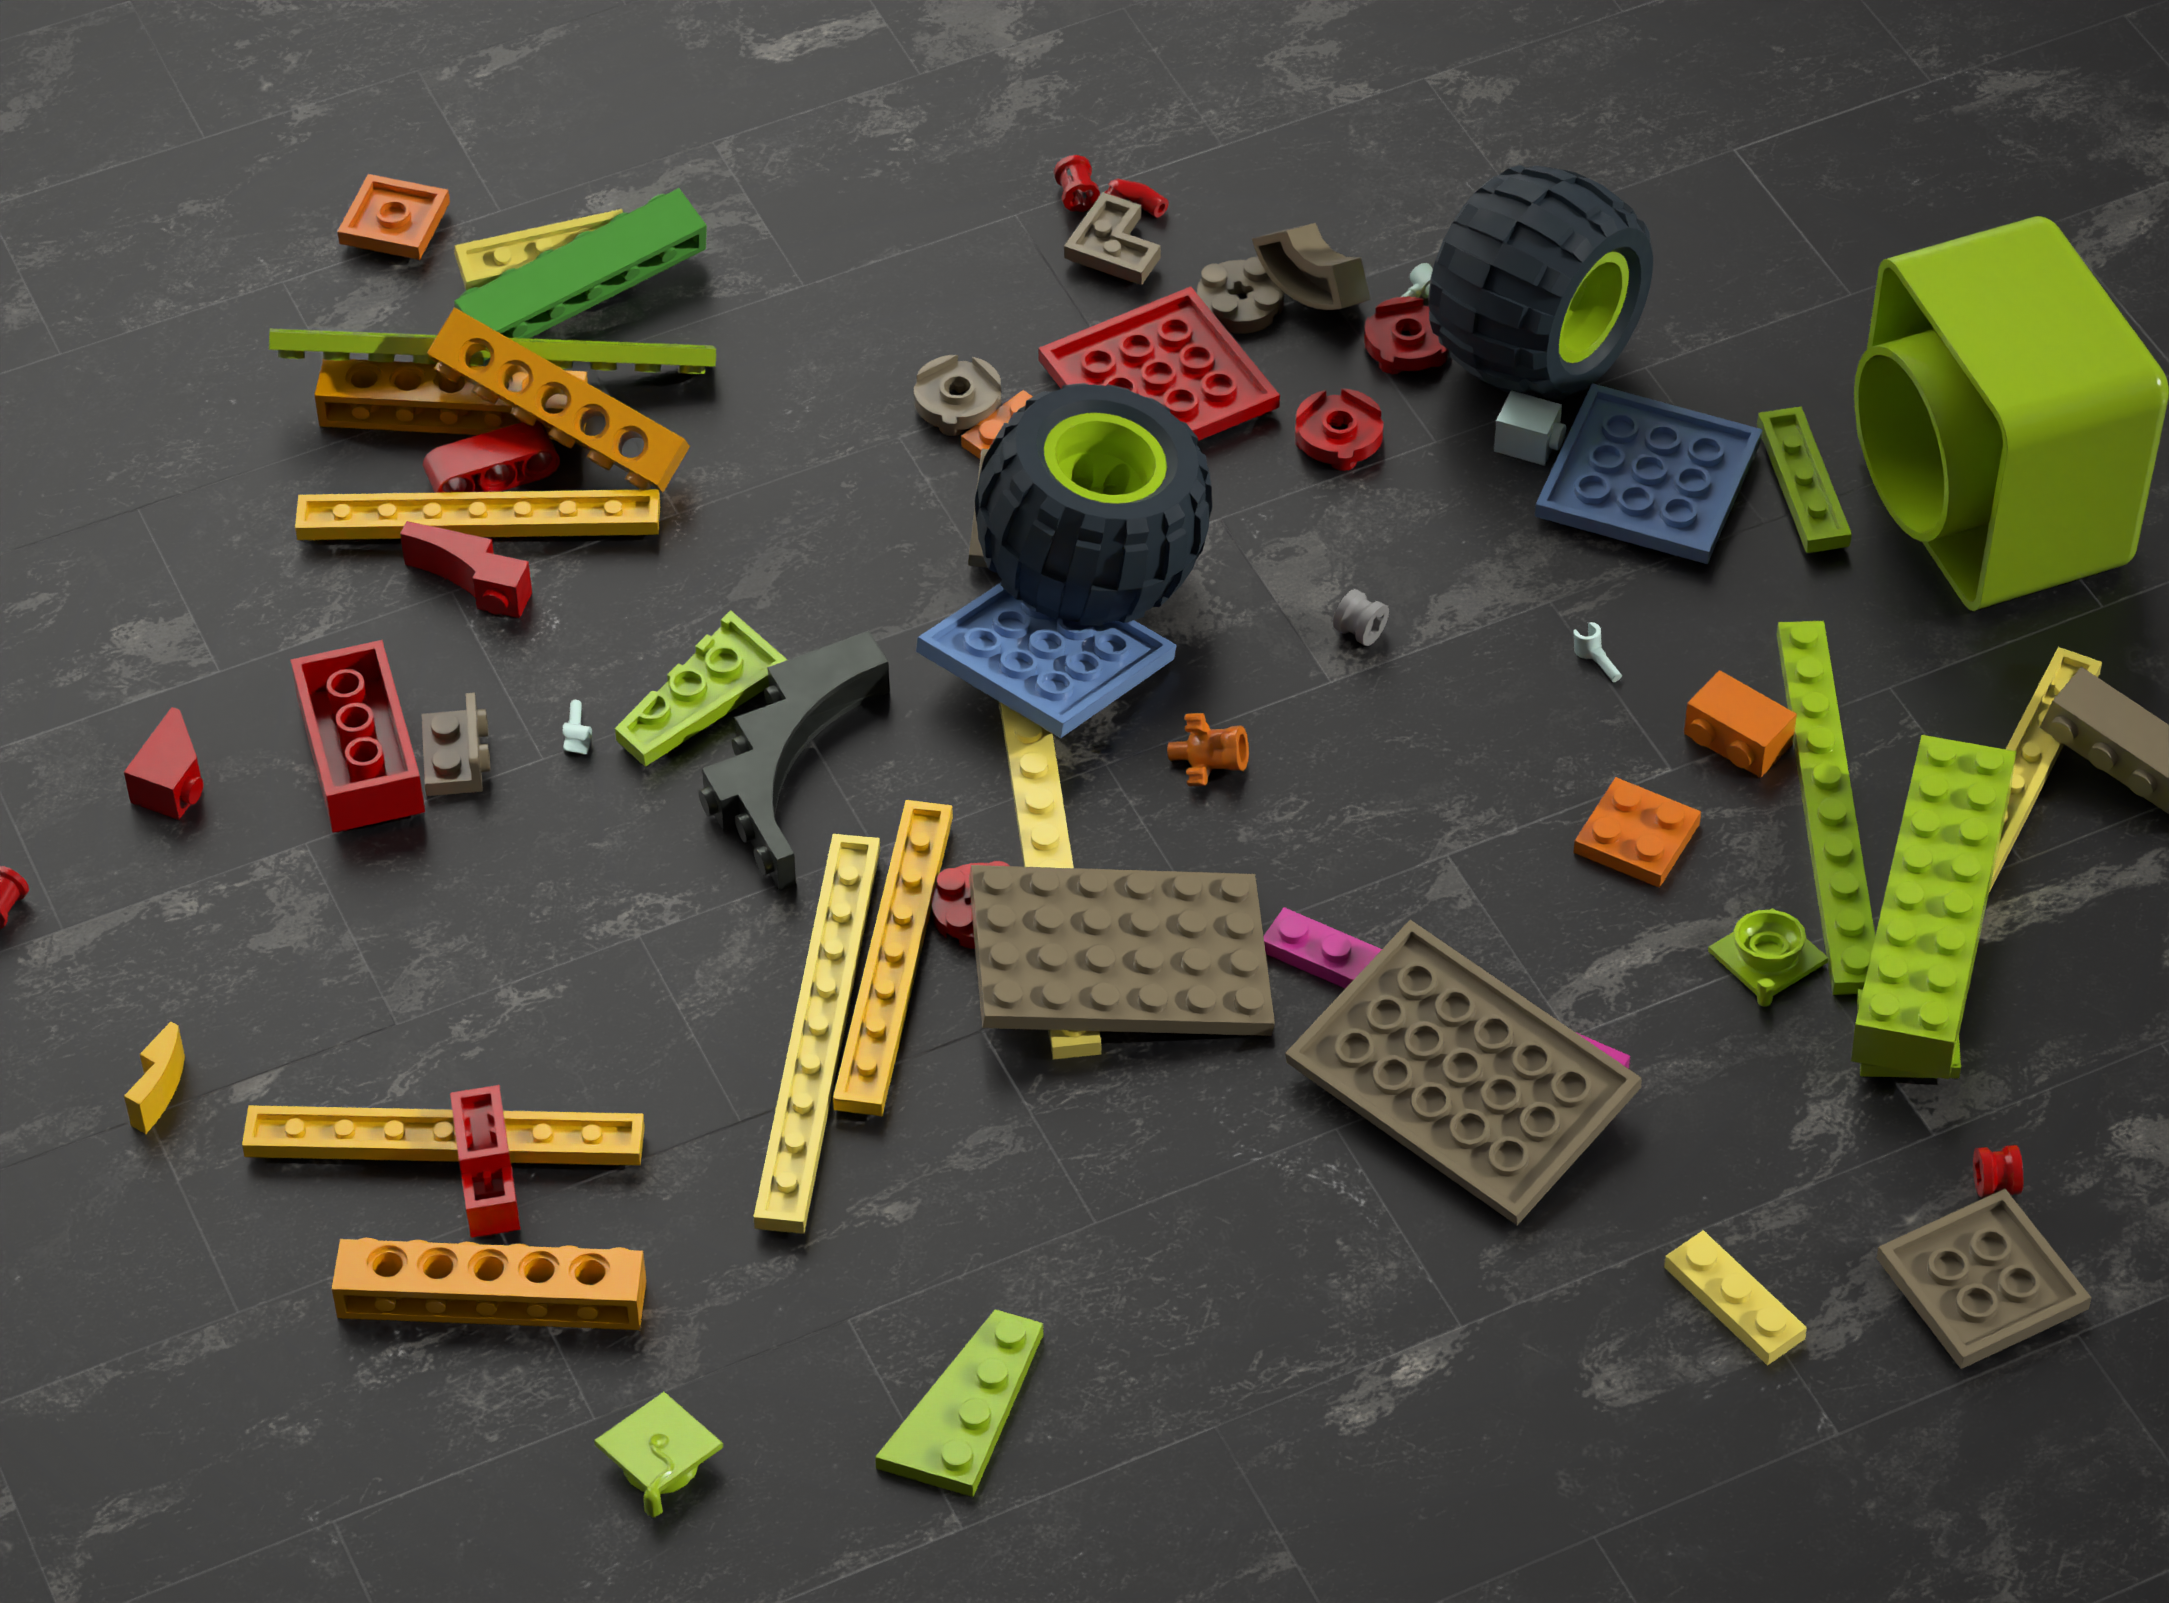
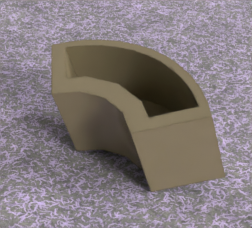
M1316 223L1252 239L1257 256L1269 277L1283 292L1294 300L1323 310L1342 309L1371 300L1361 257H1346L1333 251L1322 239Z

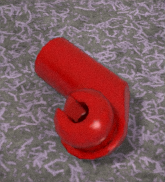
M1119 178L1108 183L1109 188L1104 192L1124 200L1128 198L1133 203L1141 205L1142 209L1156 218L1161 217L1169 205L1168 199L1147 185Z

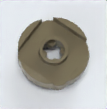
M1251 257L1247 260L1226 261L1220 264H1209L1201 272V280L1197 285V294L1221 324L1225 325L1228 332L1245 334L1265 329L1273 323V316L1278 311L1281 313L1283 309L1284 292L1269 277L1258 257ZM1235 294H1246L1247 298L1239 299Z
M958 355L942 356L925 364L916 376L917 382L914 386L915 409L925 421L938 426L939 430L945 435H960L965 429L973 428L1001 407V378L995 368L982 359L972 357L971 363L958 361ZM955 389L959 393H966L963 395H951L950 390Z

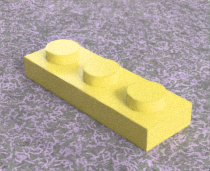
M1704 1230L1666 1255L1664 1268L1767 1366L1805 1340L1807 1327Z

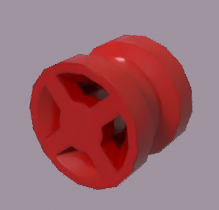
M2017 1145L2004 1146L2001 1151L1992 1152L1988 1147L1975 1148L1973 1154V1174L1979 1197H1988L1994 1194L1995 1191L2006 1189L2010 1195L2022 1193L2023 1163Z

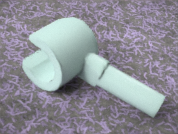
M1422 263L1412 270L1409 279L1413 286L1401 297L1418 298L1422 295L1424 298H1429V286L1433 268L1428 263Z
M1593 622L1588 623V636L1586 637L1580 635L1575 629L1574 651L1576 655L1584 659L1592 658L1599 664L1612 682H1617L1622 675L1602 649L1600 626Z
M573 700L570 703L569 721L563 725V735L566 737L563 749L569 752L587 754L592 740V728L581 725L582 703L579 700Z

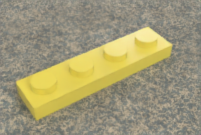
M614 210L455 245L454 254L465 289L480 288L496 280L506 270L518 269L534 261L544 251L556 250L572 242L579 234L585 231L592 232L608 224L615 216L623 213V210Z

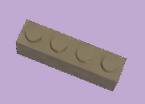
M2081 667L2054 698L2040 728L2049 733L2056 741L2065 744L2089 760L2096 768L2104 770L2128 786L2135 794L2144 797L2169 814V725Z

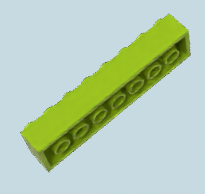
M1921 735L1855 1023L1851 1061L1944 1079L1950 1078L2010 797L2016 751Z

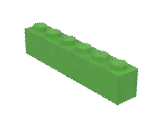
M680 188L666 195L659 194L650 199L646 205L630 213H621L615 216L608 224L592 232L585 231L576 236L572 242L556 250L544 251L534 261L518 269L506 270L496 280L480 288L468 289L458 299L454 300L455 308L507 338H531L706 250L707 225Z

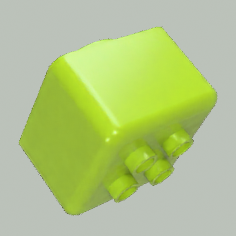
M2035 216L1882 260L1878 270L1867 350L1859 361L1855 376L1854 405L1858 439L1869 473L1882 502L1895 522L1909 536L1922 541L1963 604L1972 611L2108 571L2129 563L2134 557L2139 543L2169 398V385L2160 365L2060 228L2046 217Z

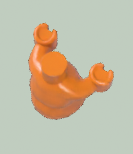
M1204 713L1185 714L1184 720H1187L1185 731L1191 732L1188 740L1169 742L1167 746V754L1170 761H1189L1192 768H1188L1186 774L1189 775V780H1187L1188 786H1206L1208 776L1213 769L1244 771L1248 763L1249 745L1245 728L1239 725L1226 729H1210Z

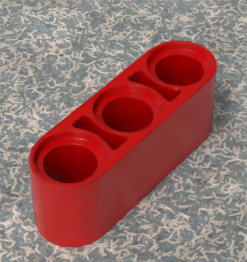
M538 421L535 422L533 427L521 422L437 447L430 451L423 460V468L435 493L501 492L544 479L553 474L560 464L559 455L544 425Z

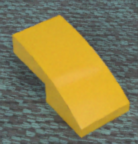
M171 1021L140 1053L144 1075L124 1095L131 1126L145 1134L149 1132L167 1108L179 1084L183 1070L185 1054L179 1026Z

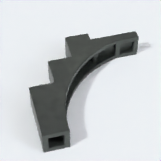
M870 631L767 667L769 687L764 689V696L768 706L735 717L737 737L731 740L735 756L702 768L704 788L700 789L698 794L704 812L707 816L714 815L723 831L737 827L743 842L751 841L755 848L754 856L759 870L763 875L770 874L779 890L797 884L794 852L775 822L779 794L788 772L808 743L826 726L860 704L890 692L889 662Z

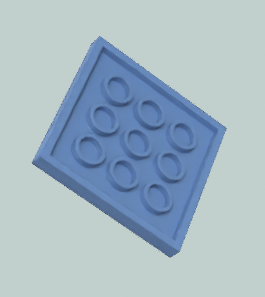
M1592 383L1536 502L1535 517L1708 564L1759 448L1763 429Z
M999 583L920 635L917 640L916 652L1043 727L1045 730L1062 738L1174 660L1177 645L1135 620L1127 623L1119 621L1103 623V626L1080 625L1078 622L1060 618L1056 620L1036 612V608L1023 600L1015 599Z

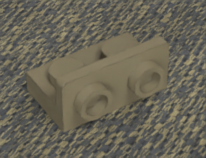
M475 692L466 693V710L422 714L426 796L483 791L482 772H491L489 746L488 744H480V737L489 736L487 711L486 709H477Z

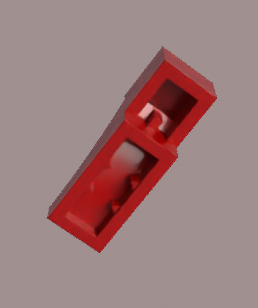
M406 521L400 533L405 565L432 572L459 585L475 597L476 606L479 610L488 611L492 614H502L516 618L521 617L532 594L528 561L494 554L492 539Z
M496 1085L450 1093L471 1238L521 1230L500 1086Z

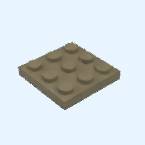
M2006 1189L1878 1247L1876 1259L1960 1369L2089 1310L2091 1296Z

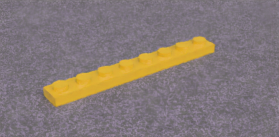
M659 489L298 495L295 531L297 540L401 538L400 533L406 521L479 537L659 535L660 493Z
M911 800L905 801L833 1096L834 1110L876 1116L883 1115L929 921L932 896L937 885V877L941 870L953 819L952 805Z
M248 1105L242 1142L244 1157L459 1162L452 1110ZM503 1111L511 1163L641 1165L645 1128L643 1114Z

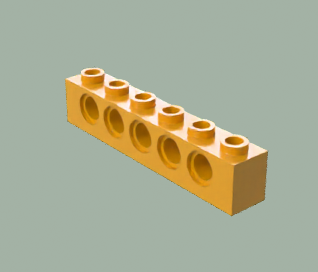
M455 307L427 352L430 358L437 363L433 370L455 383L462 377L475 385L472 389L474 394L493 405L496 404L498 399L513 407L510 414L532 427L536 421L551 428L548 436L570 449L574 443L589 450L586 457L606 470L610 471L614 464L628 472L625 480L641 490L654 487L663 493L690 448L683 437ZM482 350L490 352V361L485 368L480 370L470 368V359L473 354ZM518 372L528 374L529 381L523 390L518 392L508 390V381L512 375ZM556 394L567 396L566 407L561 412L556 414L546 412V403L551 396ZM593 416L604 417L606 424L600 434L589 436L584 433V425L589 418ZM631 438L644 440L643 451L638 456L633 458L623 456L622 448L627 440Z
M323 359L314 394L320 427L480 435L521 423L522 421L510 414L513 407L500 399L497 400L495 405L485 401L472 392L474 384L462 377L459 378L457 383L452 382L433 370L436 364L399 361L372 362L362 359L344 361ZM470 365V368L473 370H480L486 367ZM565 370L588 383L587 372ZM518 372L512 375L508 381V390L512 392L523 390L529 381L528 374ZM563 394L551 396L546 403V412L551 414L561 412L566 407L567 396ZM544 425L547 433L549 434L551 428Z
M361 1238L358 1240L340 1239L332 1283V1294L337 1318L640 1330L646 1273L643 1251L628 1250L620 1247L612 1249H584L575 1246H561L558 1248L533 1247L525 1244H511L507 1246L481 1245L474 1242L455 1244L429 1243L424 1240L403 1242L378 1241L373 1238Z

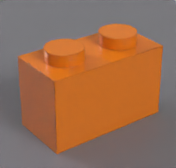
M1719 670L1687 703L1684 734L1691 737L1697 744L1706 746L1729 759L1737 767L1744 768L1761 778L1793 745L1797 714Z

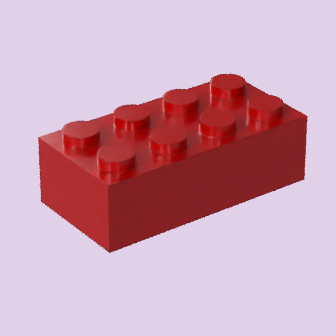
M379 640L291 659L297 699L332 832L425 813L420 774L383 641Z

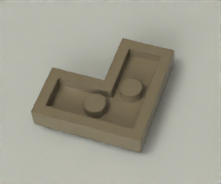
M1102 192L1064 245V259L1142 285L1161 258V245L1129 235L1141 219V205Z

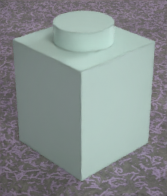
M1511 390L1496 420L1494 451L1545 466L1552 450H1559L1565 437L1566 425L1560 423L1562 405Z

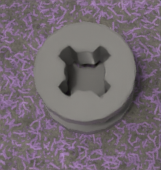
M1353 589L1339 603L1333 618V627L1343 634L1349 632L1354 634L1357 642L1369 646L1382 633L1389 617V608L1380 601L1373 603L1368 601L1365 593L1358 589Z

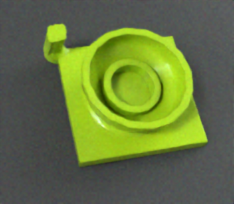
M1773 908L1770 910H1757L1746 914L1737 921L1734 932L1708 947L1710 954L1757 995V1002L1763 1007H1767L1772 1003L1774 995L1828 963V957L1806 938L1805 928L1798 919L1785 912L1776 911Z
M665 1392L594 1440L595 1446L623 1470L631 1485L645 1492L644 1511L652 1518L663 1512L660 1494L672 1493L686 1486L696 1475L698 1466L723 1448V1443Z

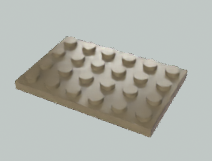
M971 865L969 884L982 1028L1272 1036L1275 1020L1255 874Z
M1409 920L1285 1053L1286 1063L1515 1225H1518L1641 1088L1640 1076L1412 920Z

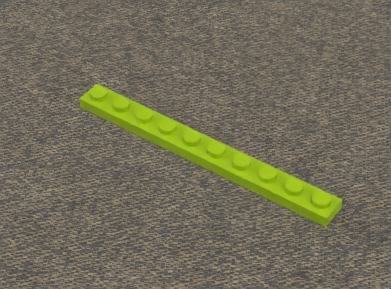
M270 328L269 350H278V357L287 359H304L305 351L323 352V359L344 361L350 360V353H368V361L394 362L395 354L413 355V363L437 364L427 354L437 335ZM509 338L562 369H572L573 361L590 362V369L604 371L617 370V363H635L634 371L661 372V364L679 365V373L705 374V366L716 367V348L713 345ZM484 350L476 352L470 359V365H484V358L491 357L490 352Z
M1824 621L1778 622L1776 635L1787 706L1789 710L1797 714L1793 744L1826 956L1828 957L1832 995L1858 994V989L1864 988L1875 940V931Z

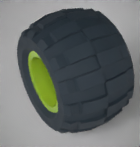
M1522 165L1510 167L1498 176L1491 178L1470 197L1452 222L1442 241L1431 274L1428 294L1429 321L1432 333L1438 336L1439 344L1451 352L1450 357L1478 379L1507 393H1510L1512 390L1536 398L1546 399L1547 397L1552 400H1562L1569 395L1575 396L1592 385V383H1595L1607 372L1629 342L1639 322L1647 301L1653 273V248L1650 242V231L1645 222L1638 219L1633 208L1604 185L1573 171L1538 165L1528 168Z
M1078 383L1063 385L1062 389L1053 392L1042 391L1026 400V405L1013 413L1008 423L1003 424L984 456L974 501L978 540L989 570L998 573L1002 578L1001 586L1015 599L1023 600L1036 608V612L1056 620L1060 618L1078 622L1080 625L1103 626V623L1119 621L1127 623L1142 618L1145 611L1152 609V607H1161L1181 587L1193 570L1195 561L1204 547L1212 511V486L1206 455L1201 453L1200 448L1197 446L1198 438L1187 423L1179 421L1170 413L1168 407L1158 401L1129 391L1130 389L1108 384L1103 386Z

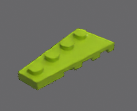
M731 610L721 619V627L712 636L706 634L695 646V654L684 665L678 663L667 674L668 681L658 691H651L615 728L616 741L645 767L769 687L767 667L787 660Z
M995 1309L876 1455V1469L973 1497L1043 1337V1323Z

